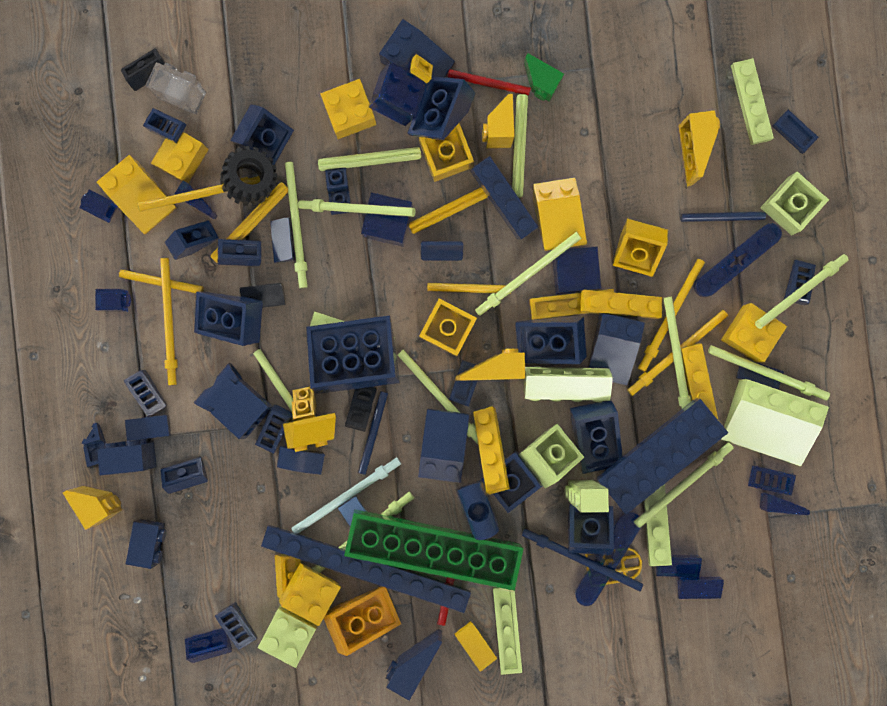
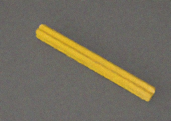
M282 182L279 183L272 190L270 196L266 197L265 201L260 203L226 239L243 240L288 193V187ZM218 248L211 254V258L216 263H218Z
M480 187L410 222L409 228L415 234L487 198V195Z

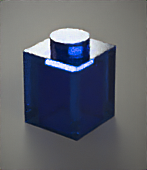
M89 189L82 196L79 208L110 223L118 206L113 201Z
M95 289V310L101 312H128L131 297L127 290Z

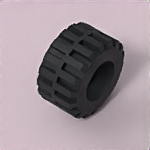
M245 146L244 150L239 147L235 150V153H229L220 174V184H223V192L228 191L227 197L229 199L235 198L234 202L237 204L240 201L243 202V206H248L249 203L255 206L258 204V201L260 203L264 202L266 197L270 196L276 184L277 173L275 172L277 168L276 165H272L273 159L271 157L267 158V153L264 151L262 153L258 152L259 148L256 147L253 150H250L249 146ZM240 169H251L257 173L260 182L254 185L246 184L239 179L237 171Z

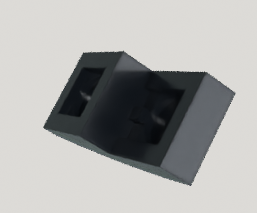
M377 388L355 389L345 427L363 432L366 431Z

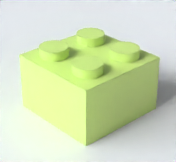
M795 172L786 178L760 208L792 236L801 232L829 199L800 173Z
M558 424L545 431L519 454L520 458L544 488L558 482L584 458Z
M280 605L258 648L296 668L318 626Z

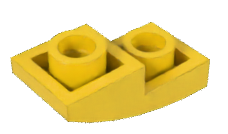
M310 387L292 390L293 420L298 421L315 417V392Z
M471 621L454 633L480 672L497 659Z

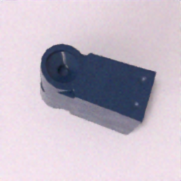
M230 362L217 375L214 385L205 389L193 402L197 406L211 412L238 439H246L273 407L243 380L240 373Z
M482 479L455 489L474 538L476 540H485L496 535L499 531L498 520Z

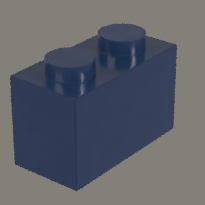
M144 519L133 522L125 565L152 569L160 563L162 558L161 542H164L166 537L165 523Z

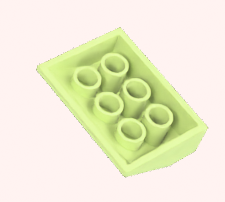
M748 379L739 380L724 425L728 434L721 440L802 466L823 427L829 407Z

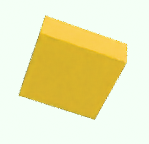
M416 54L412 58L410 72L425 83H428L432 78L433 65Z

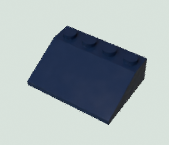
M390 315L306 327L310 388L316 394L400 383Z

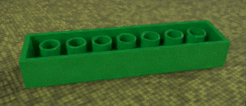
M354 509L344 556L515 591L524 548L520 543L492 537L485 540H476L472 533Z

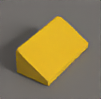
M285 554L275 555L277 597L280 598L301 562L300 559Z

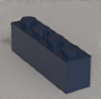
M490 156L469 170L516 239L521 240L538 228Z

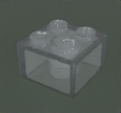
M156 62L146 87L158 99L197 115L206 91L201 86L202 84L196 80V76L187 71H184V73L176 71L177 68L171 64L164 63L162 65Z

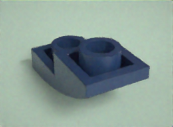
M346 167L325 170L329 202L351 204ZM330 211V212H331V215L343 214V213H350V212Z
M280 446L277 468L321 475L325 454L323 452L307 450L295 452L294 448L288 449L286 446Z

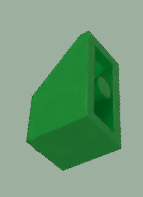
M527 53L524 66L531 92L538 99L550 102L563 79L564 73Z

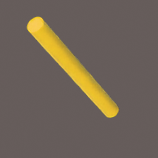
M122 269L119 272L120 278L162 286V279L160 277ZM170 280L172 289L191 293L204 291L203 286Z
M428 283L427 291L497 293L506 285Z

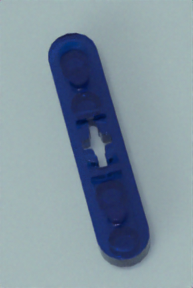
M769 223L757 230L696 280L694 284L696 294L701 297H709L716 293L781 239L782 230L777 224ZM744 253L746 254L740 261L742 265L729 266L735 261L734 256L739 257Z
M624 513L614 527L615 551L612 553L614 561L612 563L608 562L605 565L613 570L616 569L641 527H637L634 523L639 517L636 513ZM597 554L594 561L604 565L605 559L603 555ZM589 568L576 588L575 597L577 602L583 606L592 605L597 600L610 577Z

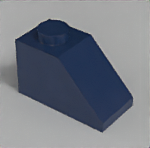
M207 220L174 230L165 241V244L173 258L177 260L198 252L218 240L219 237L210 221Z

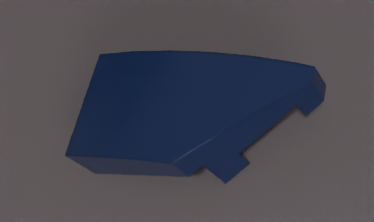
M93 423V429L88 437L82 441L86 465L90 469L99 466L97 449L105 448L106 444L99 423Z

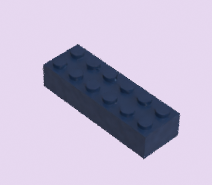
M695 398L596 479L601 485L608 488V494L622 511L628 514L727 435L728 431L703 401Z

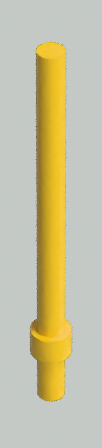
M259 176L239 178L242 182L250 185L260 182ZM223 184L137 204L141 212L225 192H223Z
M160 258L166 360H164L165 369H167L168 385H177L176 368H178V361L175 359L169 258Z
M697 259L673 303L675 317L705 264L701 259ZM667 316L652 343L644 351L645 355L638 366V369L643 372L647 370L651 360L656 358L659 352L658 348L668 331Z
M724 310L719 312L683 342L680 348L697 343L727 318L728 314ZM671 352L649 372H644L638 377L639 380L627 389L628 393L633 396L644 386L650 385L653 382V378L674 362L673 353Z

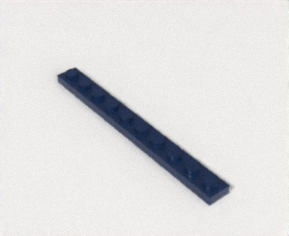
M272 525L267 526L261 547L465 613L471 595L470 590L400 567L345 557V549Z

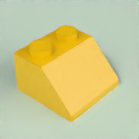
M508 94L488 115L487 122L483 123L482 142H486V149L511 148L514 140L513 94Z
M182 132L177 143L165 138L151 164L188 185L209 149L200 141Z
M627 218L619 238L612 266L653 277L668 244V230Z
M335 413L284 423L283 429L287 448H294L295 452L307 450V445L315 444V447L328 445L327 441L334 439Z
M80 486L63 492V495L85 530L102 524L123 510L120 499L109 491Z

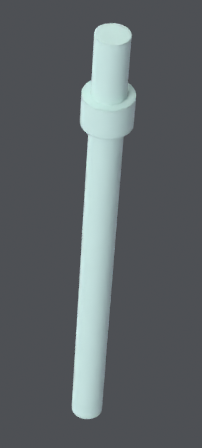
M396 457L386 465L379 466L367 478L292 527V531L296 534L300 533L377 480H383L389 475V472L401 465L400 460Z

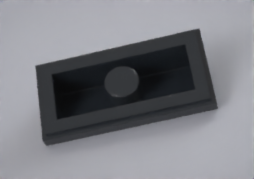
M156 48L121 69L125 80L134 91L139 90L169 71L168 66Z
M282 283L239 288L241 297L263 301L262 308L286 305L284 284Z

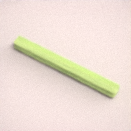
M519 94L516 98L512 189L518 198H522L524 187L528 96L525 94Z
M420 147L323 158L318 160V168L320 171L345 167L352 168L421 159Z

